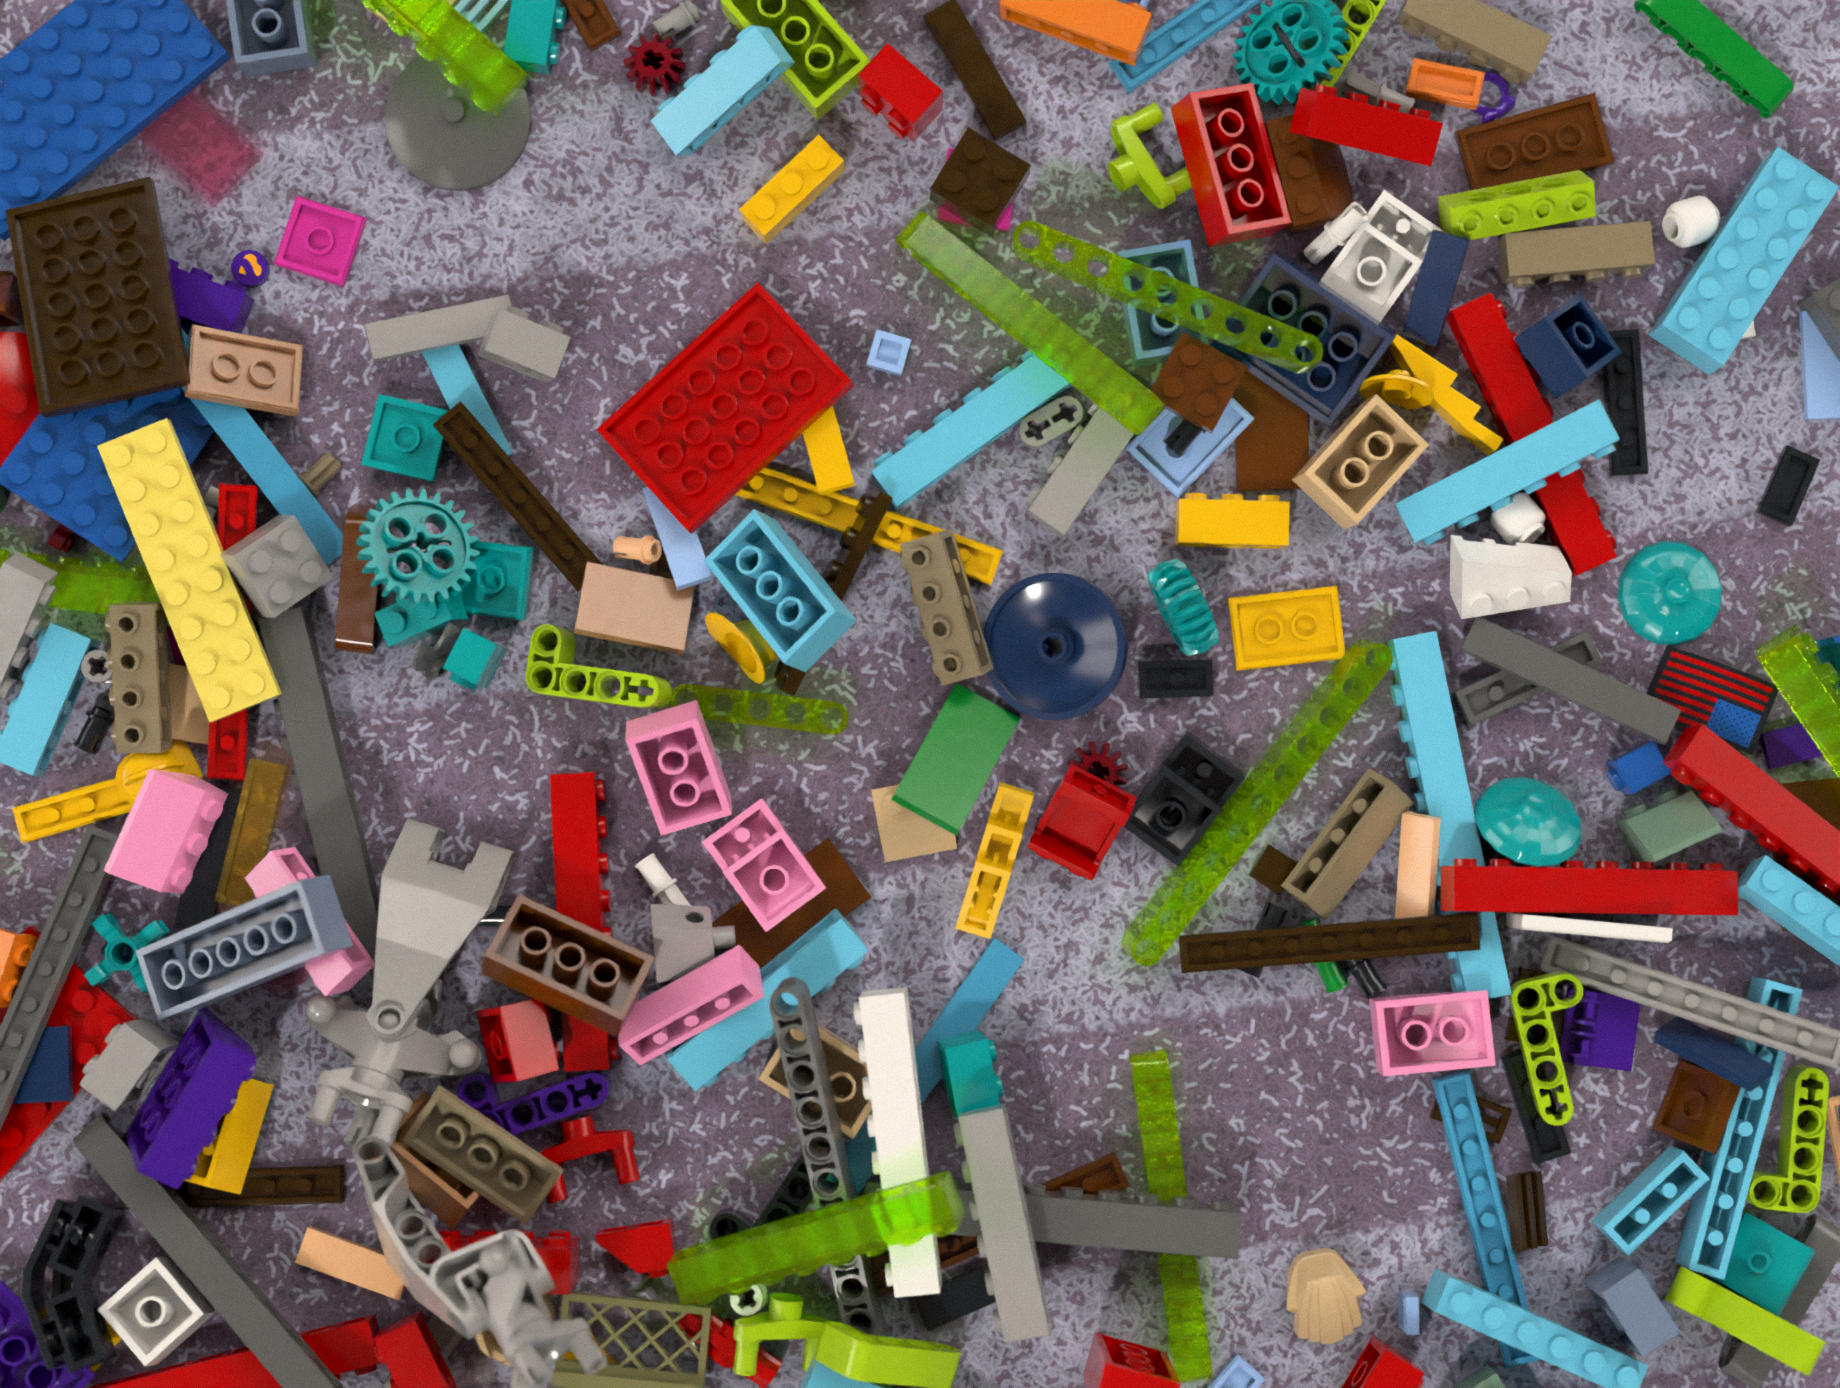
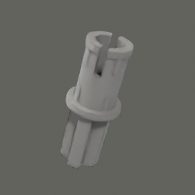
M1354 72L1348 74L1342 87V91L1346 94L1353 92L1369 96L1368 104L1377 106L1379 99L1401 104L1399 112L1406 114L1409 113L1410 107H1413L1416 100L1387 88V83L1385 82L1381 85Z

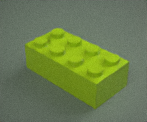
M720 0L723 14L739 32L751 25L769 27L795 62L779 78L817 121L859 86L858 75L871 61L818 0Z

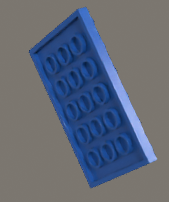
M181 387L46 419L39 413L0 467V485L116 560L124 563L137 543L97 446L167 418L172 422L191 468L216 432L189 398L184 397L185 392Z

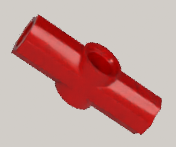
M691 1298L688 1302L690 1304L702 1305L699 1301H696L693 1298ZM712 1312L708 1356L721 1366L732 1369L736 1350V1340L733 1338L734 1326L732 1325L734 1321L728 1318L722 1319ZM687 1313L677 1322L687 1335L692 1338L702 1329L703 1315ZM701 1337L698 1338V1339L695 1341V1342L698 1343L699 1345H700ZM759 1344L756 1375L745 1377L756 1383L759 1387L767 1388L783 1364V1360Z

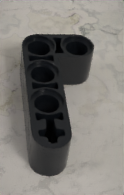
M814 1138L816 1143L822 1147L831 1146L826 1138ZM803 1151L755 1222L732 1208L720 1210L711 1222L710 1235L712 1240L748 1266L761 1268L772 1260L813 1199L811 1185L810 1190L803 1195L795 1194L790 1188V1181L796 1177L805 1178L810 1184L807 1169L800 1167L802 1163L806 1166ZM830 1172L822 1173L825 1179ZM775 1208L784 1209L789 1215V1221L785 1225L777 1226L770 1221L769 1212ZM724 1218L733 1220L737 1225V1232L731 1236L723 1235L718 1229V1222ZM760 1239L767 1244L768 1253L761 1257L754 1256L749 1251L748 1244L752 1240Z

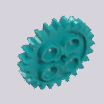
M1273 0V5L1270 7L1261 3L1262 13L1259 16L1255 14L1249 15L1253 22L1252 25L1241 26L1240 29L1246 36L1245 38L1235 40V44L1241 50L1233 53L1234 59L1238 62L1234 66V70L1240 75L1239 81L1242 84L1253 83L1256 96H1259L1265 103L1272 99L1277 105H1280L1285 96L1292 104L1296 99V94L1300 92V88L1308 89L1312 86L1315 88L1316 84H1320L1319 81L1322 78L1332 80L1333 77L1329 69L1331 67H1341L1342 64L1336 57L1337 55L1346 54L1348 51L1342 44V42L1349 39V35L1344 30L1348 24L1342 17L1343 13L1331 0ZM1277 26L1282 28L1292 45L1306 64L1303 68L1300 67L1289 48L1276 32Z
M406 488L402 499L394 491L388 497V502L382 498L378 500L375 505L377 510L370 508L365 516L368 521H363L359 527V530L364 535L358 537L356 544L365 549L359 552L357 559L368 561L362 570L363 574H375L370 584L372 587L380 583L385 585L382 593L383 597H386L393 591L397 593L396 604H400L405 597H409L411 608H415L420 599H423L426 607L430 608L435 601V597L441 604H445L449 599V594L453 597L458 596L461 592L460 586L466 587L471 581L467 574H473L478 567L471 561H475L480 555L479 551L471 547L475 546L479 538L468 536L467 533L473 528L474 524H462L460 520L464 516L465 511L462 510L454 514L451 511L454 504L453 500L442 505L440 504V493L438 492L430 500L427 499L425 489L422 488L418 496L414 497L410 488ZM425 523L436 525L439 528L440 534L429 532ZM388 527L400 529L403 532L404 538L394 537ZM443 542H447V543L450 544V547L447 546V545H439V544H440V543H443ZM386 549H387V550H390V551H398V552H397V553H394V554H388V553L386 552ZM433 558L444 560L448 569L438 568L434 564ZM396 562L406 563L412 573L405 574L397 568Z

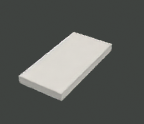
M1506 912L1505 922L1507 927L1522 930L1662 943L1672 942L1673 928L1510 912Z

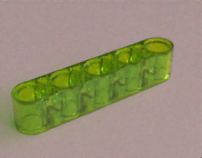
M680 684L672 690V697L669 702L671 708L678 706L680 694L685 691H692L696 695L704 720L830 736L843 733L849 724V714L842 704L834 701L695 684ZM727 695L733 701V709L729 714L720 716L714 710V702L718 697ZM757 700H765L770 706L769 715L763 720H756L750 714V707ZM794 704H800L806 709L807 715L805 720L796 725L789 723L786 718L788 708ZM829 709H838L843 714L842 724L836 729L825 727L822 720L823 714Z

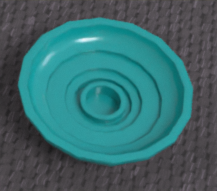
M1664 540L1644 546L1628 559L1619 577L1617 599L1623 618L1636 634L1655 644L1677 646L1696 640L1712 627L1721 609L1723 588L1717 568L1703 552L1685 542Z
M1526 777L1504 778L1485 788L1475 803V821L1483 838L1497 852L1518 863L1537 867L1558 865L1572 857L1582 841L1581 821L1573 804L1558 789L1543 781Z

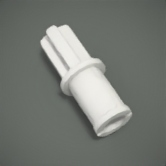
M1352 202L1332 222L1327 221L1324 224L1325 230L1304 249V255L1311 263L1318 264L1337 245L1344 246L1348 242L1347 238L1369 219L1366 210L1357 202Z
M654 853L635 865V868L639 870L654 891L652 894L653 898L657 896L662 904L691 906L675 884L677 879H672Z

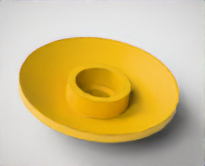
M1399 369L1391 370L1388 374L1369 377L1360 385V394L1364 399L1377 394L1384 402L1399 405L1407 410L1425 407L1434 399V390L1430 385L1411 377L1409 372Z

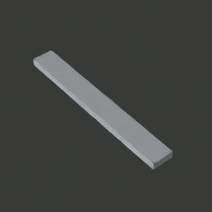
M1553 935L1550 937L1540 968L1541 971L1547 973L1565 971L1574 975L1583 985L1838 1069L1840 1062V1030Z

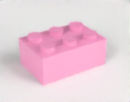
M697 700L626 721L625 741L661 836L732 815L731 793Z

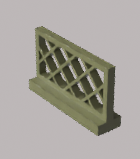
M573 1291L570 1295H562L560 1321L573 1320L570 1316L571 1301L586 1303L595 1314L586 1321L588 1326L598 1318L611 1334L609 1338L598 1346L599 1349L602 1350L615 1339L628 1356L619 1364L607 1362L598 1372L587 1375L579 1360L565 1359L566 1353H564L556 1361L555 1369L553 1370L552 1386L565 1388H706V1367L712 1306ZM595 1304H602L606 1306L599 1310ZM612 1306L623 1307L631 1317L617 1331L603 1315ZM632 1308H641L642 1310L636 1314ZM650 1309L659 1310L668 1320V1323L654 1335L640 1319ZM670 1312H680L675 1317L670 1314ZM687 1313L703 1315L702 1329L692 1338L687 1335L677 1322ZM635 1322L648 1340L632 1351L620 1334ZM672 1326L685 1343L670 1355L657 1338ZM701 1337L699 1349L694 1342ZM651 1343L665 1359L655 1368L645 1367L636 1356ZM689 1347L699 1359L698 1372L683 1371L674 1361V1358ZM632 1360L636 1366L625 1364ZM669 1364L673 1370L662 1368Z

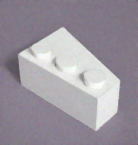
M1451 535L1450 593L1461 619L1570 602L1572 572L1558 546L1515 542L1514 546L1496 544L1494 539L1483 538L1482 542L1463 540L1462 536Z

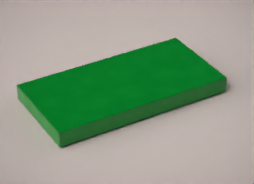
M956 683L891 800L957 836L1020 718Z

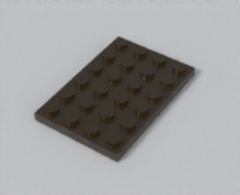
M150 177L5 210L39 410L45 419L187 386L190 383L189 366L155 183Z

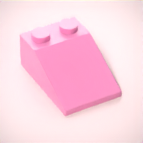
M1487 990L1409 994L1369 999L1376 1069L1382 1076L1496 1065Z

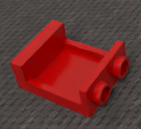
M1070 764L1029 841L1028 848L1035 851L1040 857L1052 860L1068 868L1071 873L1093 880L1121 827H1124L1128 821L1137 797Z

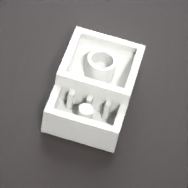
M1383 190L1367 213L1369 219L1355 230L1320 280L1379 322L1384 318L1423 263L1432 230L1443 231L1385 190Z

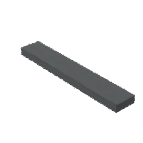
M1481 617L1474 618L1460 648V651L1663 745L1667 743L1681 712L1680 709Z

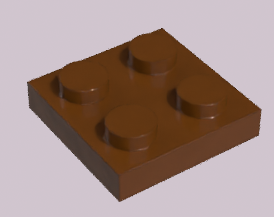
M1182 332L1146 399L1212 434L1248 366Z
M1679 1060L1652 1129L1716 1154L1741 1087L1713 1072Z

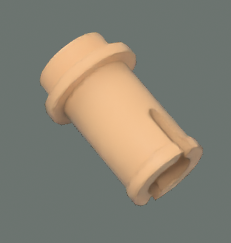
M645 535L642 538L618 536L613 543V553H616L615 557L618 559L640 560L643 564H652L659 560L662 546L660 541L656 540L652 535Z

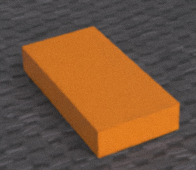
M1414 58L1405 96L1476 111L1486 72Z

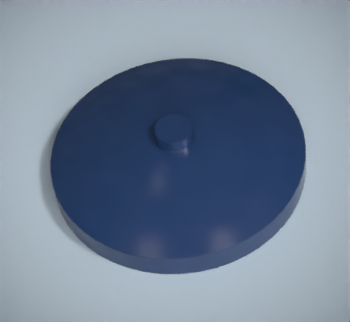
M1042 573L1025 578L1002 594L991 609L985 623L983 634L994 668L987 672V675L999 695L1013 708L1028 716L1043 720H1064L1086 714L1102 704L1111 695L1123 675L1128 655V638L1123 618L1115 603L1101 588L1079 576L1066 573Z

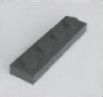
M1588 630L1548 648L1591 669L1603 664ZM1500 670L1453 692V696L1467 725L1470 726L1546 690Z

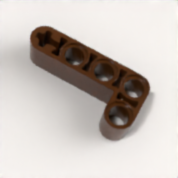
M354 504L348 510L344 523L335 646L336 650L374 655L379 630L375 612L381 608L382 583L372 587L370 584L375 574L362 573L368 561L357 559L359 552L365 548L357 545L356 540L360 535H364L359 530V527L363 521H368L365 516L370 508L377 509L372 505Z

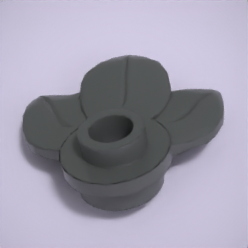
M447 622L437 644L423 645L416 648L413 668L416 671H421L422 675L427 679L443 676L448 670L442 667L463 628L467 629V626L463 624L457 628L454 624Z

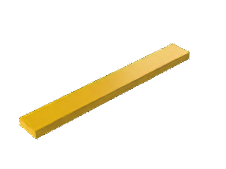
M768 467L761 470L735 494V496L843 533L848 526L852 527L858 516V513H856L858 499L836 491L820 495L816 484ZM887 510L871 544L901 553V543L945 530ZM954 533L966 577L991 586L1003 550Z

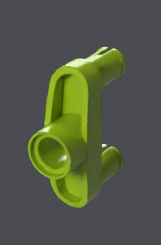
M1152 102L1130 116L1124 114L1110 123L1111 137L1119 157L1107 163V170L1112 182L1120 191L1123 192L1137 185L1156 207L1163 209L1175 202L1178 195L1192 188L1187 167L1168 177L1162 176L1138 135L1161 123L1164 119L1159 106Z
M781 1292L771 1294L768 1312L744 1316L735 1321L733 1338L736 1340L733 1372L742 1376L756 1375L759 1343L763 1340L805 1339L801 1368L807 1372L818 1348L824 1323L829 1320L812 1314L802 1313L804 1299L799 1295Z

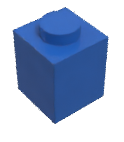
M1654 741L1643 742L1606 762L1610 769L1606 772V776L1611 786L1616 791L1621 790L1623 794H1634L1666 777L1671 772L1662 763L1664 759Z

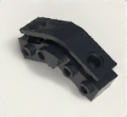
M79 1195L76 1202L68 1199L56 1200L23 1271L21 1297L47 1370L67 1366L69 1373L81 1372L118 1356L106 1321L97 1310L100 1308V1304L92 1282L125 1210L93 1196ZM69 1224V1227H68L66 1233L63 1232L64 1229H65V1227H66V1225ZM48 1267L53 1269L52 1298L45 1301L43 1297L45 1270ZM58 1335H60V1337H61V1339H62V1342H63V1343H61V1344H60L59 1339H58V1337H57Z

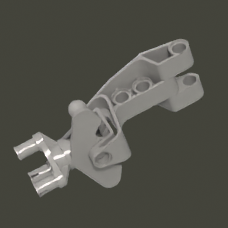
M410 818L407 819L381 874L372 1006L367 1012H359L350 996L325 997L323 994L311 997L307 1003L306 1016L311 1027L353 1060L348 1068L322 1071L316 1083L319 1089L309 1114L306 1116L307 1120L318 1125L330 1126L332 1116L342 1095L353 1103V1110L356 1111L343 1142L353 1147L361 1137L370 1135L369 1139L376 1143L393 1146L403 1115H408L413 1103L400 1087L402 1079L468 1076L478 1071L481 1066L482 1056L478 1046L473 1041L467 1039L457 1030H453L439 1038L426 1032V1030L440 1010L442 980L438 978L478 924L495 911L513 864L514 851L480 841L472 863H467L465 870H461L436 862L443 843L445 830Z
M370 1135L361 1137L356 1141L353 1146L354 1160L387 1264L393 1268L415 1300L463 1334L467 1339L490 1329L496 1337L499 1346L503 1348V1354L508 1362L514 1365L513 1375L510 1380L512 1388H546L544 1377L547 1381H550L553 1377V1373L549 1368L568 1350H572L587 1375L598 1372L606 1365L607 1357L601 1352L591 1337L592 1330L584 1318L564 1321H551L542 1296L553 1290L555 1286L548 1270L524 1233L518 1230H506L451 1252L411 1193L405 1170L390 1147L369 1139ZM432 1259H438L432 1264H425Z

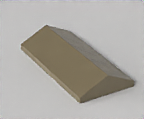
M440 1085L402 1140V1142L524 1225L531 1219L564 1171Z

